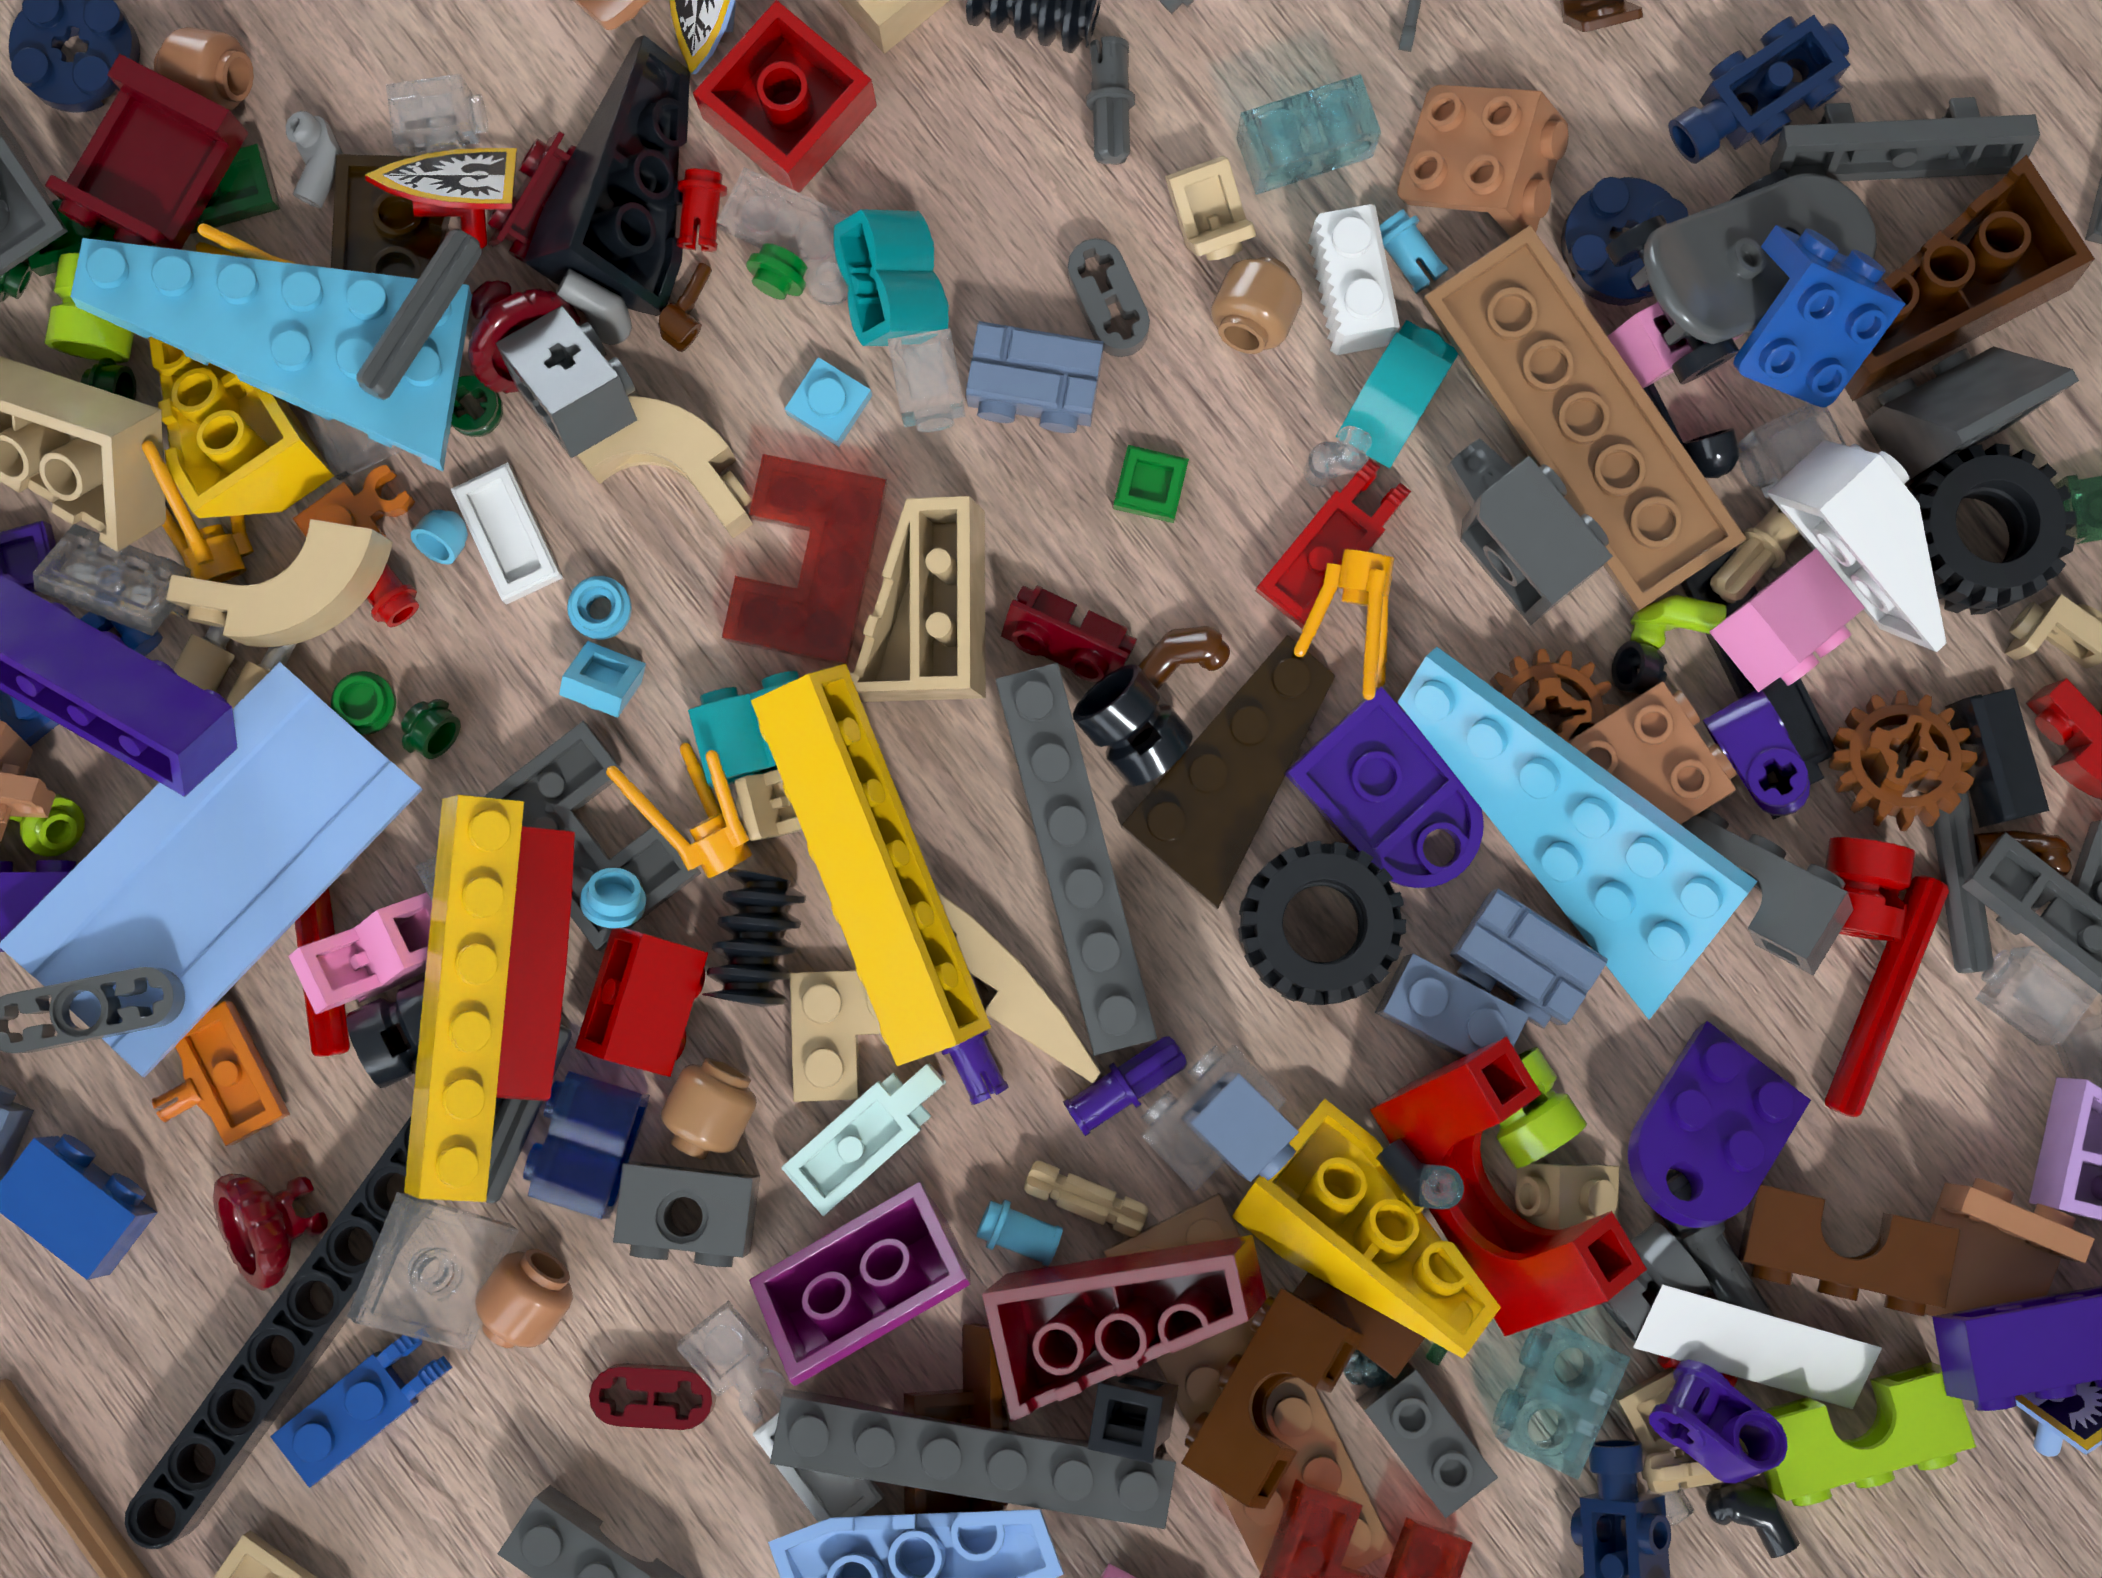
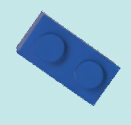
M63 1134L61 1138L59 1136L33 1138L0 1181V1213L86 1280L110 1275L158 1212L142 1201L146 1193L138 1184L119 1173H113L112 1176L108 1175L92 1162L96 1157L93 1150L75 1137Z

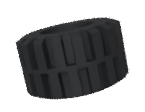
M1995 443L1985 451L1982 444L1968 447L1959 454L1954 453L1927 471L1910 486L1913 489L1910 491L1920 505L1938 600L1941 598L1946 599L1944 610L1959 613L1970 608L1971 615L1986 614L1994 609L1999 611L2048 586L2047 581L2058 576L2066 566V563L2060 558L2073 551L2076 538L2066 535V530L2077 525L2076 511H2065L2063 502L2072 498L2067 486L2064 485L2056 489L2050 479L2057 472L2048 463L2039 469L2032 465L2035 454L2022 449L2013 456H2010V445ZM1970 498L1983 501L1997 510L2004 519L2009 533V547L2002 563L1983 560L1971 553L1963 544L1956 526L1957 510L1962 499Z
M1321 841L1307 842L1303 846L1291 847L1268 862L1253 878L1247 888L1248 891L1245 898L1241 902L1239 911L1241 919L1238 933L1239 940L1243 943L1246 952L1244 957L1249 967L1255 969L1261 977L1259 980L1268 988H1273L1282 994L1281 997L1293 1002L1299 1001L1307 1003V1005H1327L1357 998L1369 992L1368 990L1371 987L1380 983L1390 973L1387 970L1394 961L1398 960L1403 948L1399 946L1401 935L1406 933V919L1401 918L1400 907L1404 905L1401 893H1395L1389 882L1393 879L1385 868L1380 870L1371 862L1374 857L1363 850L1358 853L1348 849L1349 844L1340 842L1321 844ZM1313 886L1333 888L1350 901L1356 912L1358 920L1357 938L1351 949L1339 959L1330 962L1307 960L1291 948L1283 930L1285 909L1290 900L1298 892Z

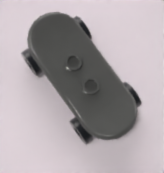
M1780 169L1753 182L1729 201L1671 223H1667L1663 215L1655 216L1624 232L1607 245L1605 251L1614 267H1620L1641 258L1645 266L1631 280L1637 290L1646 287L1648 284L1650 285V290L1671 325V328L1663 334L1667 344L1670 346L1685 337L1692 348V352L1671 366L1681 385L1707 374L1733 358L1739 352L1733 338L1755 329L1790 279L1761 248L1776 225L1800 236L1806 228L1814 230L1833 242L1839 248L1838 253L1848 257L1854 249L1874 259L1877 248L1875 225L1868 208L1855 192L1840 181L1825 175L1803 173L1789 177L1785 169Z

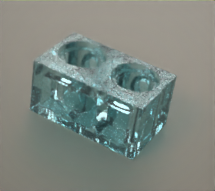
M1359 74L1242 112L1240 114L1236 139L1255 194L1258 195L1372 158L1381 135V130L1362 76Z
M1553 1320L1544 1323L1541 1330L1534 1327L1528 1334L1519 1356V1364L1524 1365L1525 1369L1515 1390L1508 1387L1497 1404L1493 1416V1424L1499 1426L1495 1437L1504 1446L1578 1480L1631 1357ZM1578 1348L1584 1359L1581 1373L1571 1381H1559L1554 1371L1557 1356L1565 1349ZM1541 1409H1553L1558 1417V1426L1554 1435L1544 1441L1531 1440L1528 1434V1423L1532 1415Z

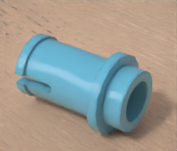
M1402 209L1380 225L1384 249L1387 250L1412 285L1413 291L1417 294L1430 285V280L1417 264L1418 261L1422 263L1434 282L1444 275L1449 268L1446 264L1442 263L1416 227L1420 221L1417 216L1410 218L1406 211Z
M1004 1199L1002 1204L990 1200L980 1222L976 1237L987 1241L986 1248L993 1250L996 1244L1039 1261L1042 1265L1048 1267L1059 1245L1063 1227L1053 1226L1010 1208L1011 1201Z

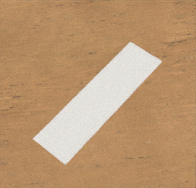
M1663 1284L1633 1348L1678 1361L1688 1359L1699 1361L1721 1373L1853 1409L1882 1349L1879 1346Z

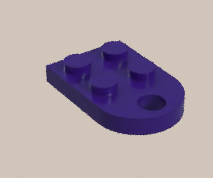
M1382 686L1376 688L1375 697L1372 700L1364 699L1284 773L1355 852L1359 853L1363 850L1374 857L1371 862L1380 870L1385 868L1393 878L1389 882L1395 885L1410 888H1429L1442 885L1460 875L1470 865L1479 850L1484 828L1482 808L1410 717ZM1436 829L1448 832L1455 843L1453 858L1447 864L1439 867L1431 864L1423 852L1425 838Z
M1706 1021L1696 1028L1632 1130L1628 1144V1164L1633 1182L1647 1204L1665 1219L1692 1228H1705L1717 1225L1738 1214L1750 1203L1811 1100L1714 1025ZM1669 1169L1681 1172L1688 1179L1691 1186V1198L1689 1201L1678 1199L1669 1190L1666 1181Z

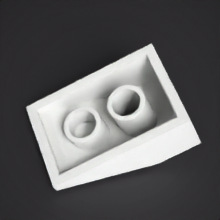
M1823 440L1773 486L1767 494L1813 549L1817 548L1862 603L1865 607L1863 610L1879 629L1938 652L1947 642L1920 505L1904 485L1909 480V475L1895 458L1884 451H1880L1877 454L1865 451L1857 444L1846 446Z

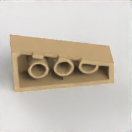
M0 356V482L18 493L27 488L53 503L51 511L53 514L72 525L82 520L100 531V542L117 552L165 524V495L142 450V443L144 441H152L164 462L161 409Z

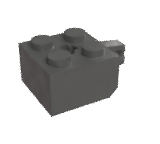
M1480 438L1461 451L1447 466L1471 506V509L1462 519L1460 542L1530 626L1587 581L1613 557L1605 547L1609 544V540L1604 530L1591 516L1583 514L1580 517L1564 498L1567 495L1564 483L1549 466L1542 464L1538 467L1532 458L1528 456L1513 468Z

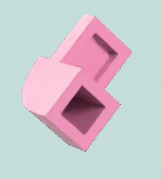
M430 891L378 909L356 927L301 946L288 956L315 1014L356 999L362 1002L426 971L433 899Z

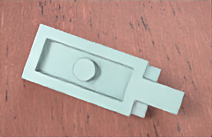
M930 1063L921 1068L905 1084L892 1073L882 1083L880 1081L876 1082L785 1163L781 1169L824 1217L922 1130L920 1126L931 1115L921 1104L943 1086L946 1081Z

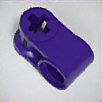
M1754 690L1702 720L1713 741L1721 748L1724 755L1727 756L1753 800L1762 811L1773 816H1787L1796 813L1805 805L1810 795V781L1807 768L1789 739V734L1782 720L1762 690L1760 692ZM1775 770L1783 777L1794 774L1789 779L1792 790L1784 795H1781L1776 788L1764 791L1769 786L1767 775Z
M1689 1359L1683 1360L1677 1365L1673 1372L1676 1383L1665 1402L1657 1404L1649 1415V1423L1657 1434L1672 1445L1682 1449L1705 1467L1715 1478L1724 1483L1736 1484L1779 1466L1785 1459L1788 1446L1783 1427L1774 1416L1762 1410L1735 1389L1720 1372L1709 1365ZM1739 1438L1745 1443L1748 1455L1743 1451Z

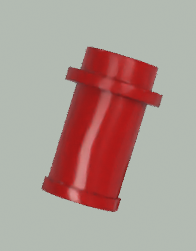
M691 168L685 170L684 180L678 181L677 189L683 192L680 232L677 239L678 247L696 251L697 231L700 225L698 245L702 246V252L717 250L718 243L716 239L720 197L727 195V187L722 185L723 175L713 170Z
M386 563L380 579L366 598L373 607L371 616L375 621L385 622L388 627L392 628L406 622L419 608V604L415 600L417 595L415 588L411 584L403 585Z

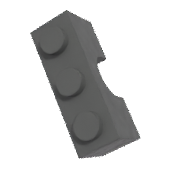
M1705 809L1681 824L1689 832L1758 881L1754 887L1762 893V901L1759 910L1747 928L1755 945L1814 976L1854 910L1848 892L1843 890L1846 883L1840 877L1821 866L1810 864L1808 869L1804 870L1785 860L1784 858L1787 853L1780 846L1762 836L1752 834L1749 840H1746L1726 830L1729 823L1709 809Z
M551 1485L533 1499L498 1552L499 1556L531 1578H685L658 1558L654 1562H646L619 1548L601 1531L600 1526L603 1522L601 1519Z

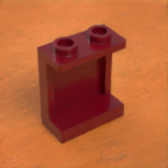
M119 53L107 74L119 87V93L67 181L65 182L51 175L45 187L62 201L58 208L59 212L90 230H94L97 223L100 222L116 231L113 236V240L116 242L181 250L249 132L230 110Z

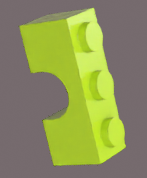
M1929 1362L1870 1379L1877 1403L1876 1418L1871 1428L1865 1434L1855 1439L1841 1440L1832 1427L1826 1405L1809 1397L1764 1409L1765 1412L1774 1416L1782 1425L1787 1437L1788 1446L1785 1459L1779 1466L1763 1472L1768 1490L1784 1501L1792 1500L1794 1506H1808L1830 1499L1832 1497L1831 1488L1852 1482L1855 1483L1857 1488H1871L1884 1485L1895 1479L1894 1470L1917 1464L1919 1470H1934L1950 1466L1958 1461L1956 1453L1976 1447L1962 1399L1946 1396L1941 1365Z

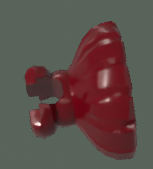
M488 280L472 293L471 312L475 319L481 320L472 331V338L469 341L468 358L471 370L485 387L496 393L504 392L508 394L519 392L496 346V342L560 306H563L578 326H580V317L573 306L555 292L529 289L524 292L511 294L512 287L508 282Z
M242 1174L221 1176L214 1183L213 1205L215 1215L218 1220L219 1231L224 1242L227 1243L231 1259L238 1266V1270L246 1281L261 1291L276 1285L284 1277L289 1266L292 1239L298 1238L303 1234L315 1237L324 1232L328 1227V1219L324 1211L318 1212L309 1218H301L296 1216L292 1207L293 1201H297L314 1191L311 1180L306 1176L288 1181L286 1190H281L274 1194L257 1180Z

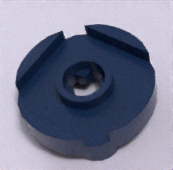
M23 0L22 11L17 15L9 36V57L14 76L46 105L65 112L81 113L93 111L104 106L101 100L110 97L116 89L120 91L119 87L107 76L119 53L137 63L140 60V43L136 31L128 21L125 12L113 0ZM79 36L84 43L88 44V49L86 52H77L73 62H66V55L61 51L62 46L71 37Z
M1608 177L1600 180L1594 188L1579 198L1569 213L1562 230L1561 251L1564 260L1567 258L1569 268L1575 274L1573 280L1587 295L1611 305L1627 306L1640 303L1642 299L1653 297L1654 295L1649 288V284L1637 290L1631 280L1645 266L1641 258L1623 266L1614 267L1605 251L1607 245L1614 240L1609 238L1610 231L1621 232L1624 227L1631 229L1658 215H1663L1667 223L1677 221L1689 216L1684 204L1673 198L1662 187L1644 179Z

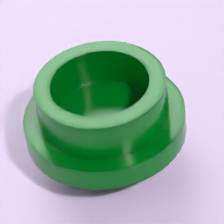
M766 243L762 246L759 253L751 254L746 263L747 269L754 276L752 284L772 298L784 300L787 295L800 296L806 287L803 277L808 270L807 265L797 255L783 247Z
M359 671L347 675L336 685L331 697V709L358 733L370 735L385 728L392 720L396 710V696L393 688L384 678L372 672Z

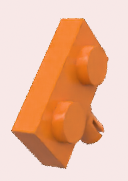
M224 1001L211 1008L175 1046L182 1060L185 1082L152 1099L154 1109L164 1108L156 1112V1114L165 1123L197 1105L211 1117L225 1146L235 1145L290 1115L234 1003L231 1001Z

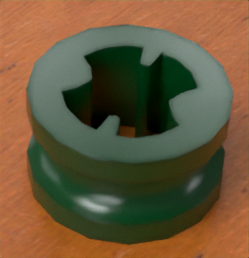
M474 375L459 377L451 425L458 432L469 437H483L493 432L500 424L503 415V402L499 394L485 387ZM469 393L476 399H480L485 395L487 397V402L480 403L485 412L480 418L475 420L469 414H464L461 417H458L457 411L465 409L459 401Z

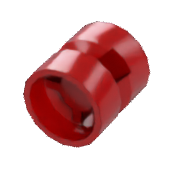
M1833 837L1829 839L1825 869L1831 871L1846 883L1843 890L1848 892L1854 909L1839 934L1872 940L1902 941L1907 905L1898 896L1899 891L1909 888L1911 885L1915 850L1893 843L1862 838Z

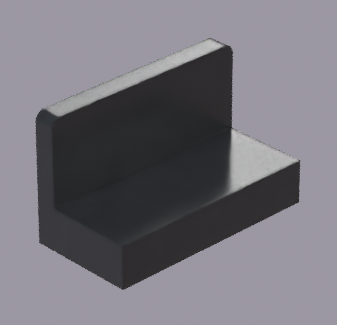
M2015 688L1983 696L1982 694L1970 696L1945 706V709L1952 708L1955 711L1950 721L1951 729L1969 728L1971 732L1965 744L1960 747L1961 750L1977 753L1976 762L1971 769L1964 772L1975 778L1969 788V793L1979 828L2050 811Z

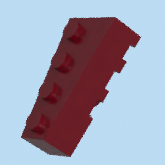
M1253 1235L1007 1273L982 1293L1010 1422L1030 1415L1034 1410L1057 1400L1060 1402L1079 1394L1087 1387L1116 1375L1119 1377L1138 1369L1144 1363L1169 1352L1175 1353L1249 1321L1267 1300Z

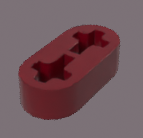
M633 1363L615 1364L600 1373L592 1383L589 1393L590 1406L594 1414L606 1424L619 1427L669 1430L693 1429L703 1423L713 1411L717 1398L715 1385L711 1378L702 1370L683 1366ZM618 1377L626 1378L627 1389L648 1392L647 1400L630 1401L625 1406L624 1412L616 1411L615 1400L605 1398L604 1391L617 1383ZM682 1381L691 1382L692 1393L702 1395L703 1402L692 1407L689 1416L680 1414L678 1403L658 1401L659 1392H676L681 1387Z

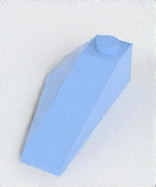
M1041 1509L831 1517L768 1542L780 1578H1056L1064 1575Z

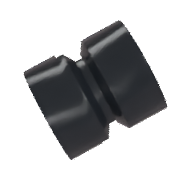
M1130 664L1109 673L1089 689L1077 703L1073 711V720L1094 745L1099 747L1108 746L1106 759L1128 785L1135 787L1156 779L1170 769L1189 748L1193 736L1192 731L1170 705H1157L1160 699L1159 691L1138 665Z
M425 977L398 989L396 1002L390 1003L384 998H379L347 1013V1029L353 1047L367 1074L380 1088H386L416 1074ZM396 1023H400L409 1043H404Z

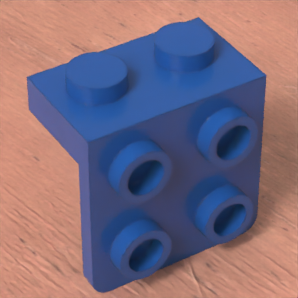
M1776 225L1761 248L1790 279L1736 354L1733 364L1744 377L1815 406L1827 407L1837 399L1906 303L1881 279L1886 271L1884 267L1868 255L1853 249L1847 257L1838 253L1839 248L1833 242L1814 230L1806 228L1800 236Z

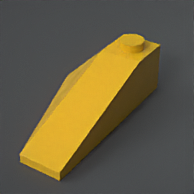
M149 337L152 365L159 372L163 398L162 401L158 402V408L161 409L162 422L167 427L169 449L164 450L166 466L191 511L198 518L283 512L334 477V474L309 434L285 400L240 381L236 374L211 363L208 366L186 357L182 350Z
M1324 1098L1298 1129L1299 1133L1289 1142L1296 1150L1294 1156L1270 1180L1259 1176L1231 1217L1283 1259L1455 1355L1464 1358L1501 1307L1454 1243L1443 1241L1421 1212L1425 1206H1414L1376 1159L1384 1150L1377 1139Z

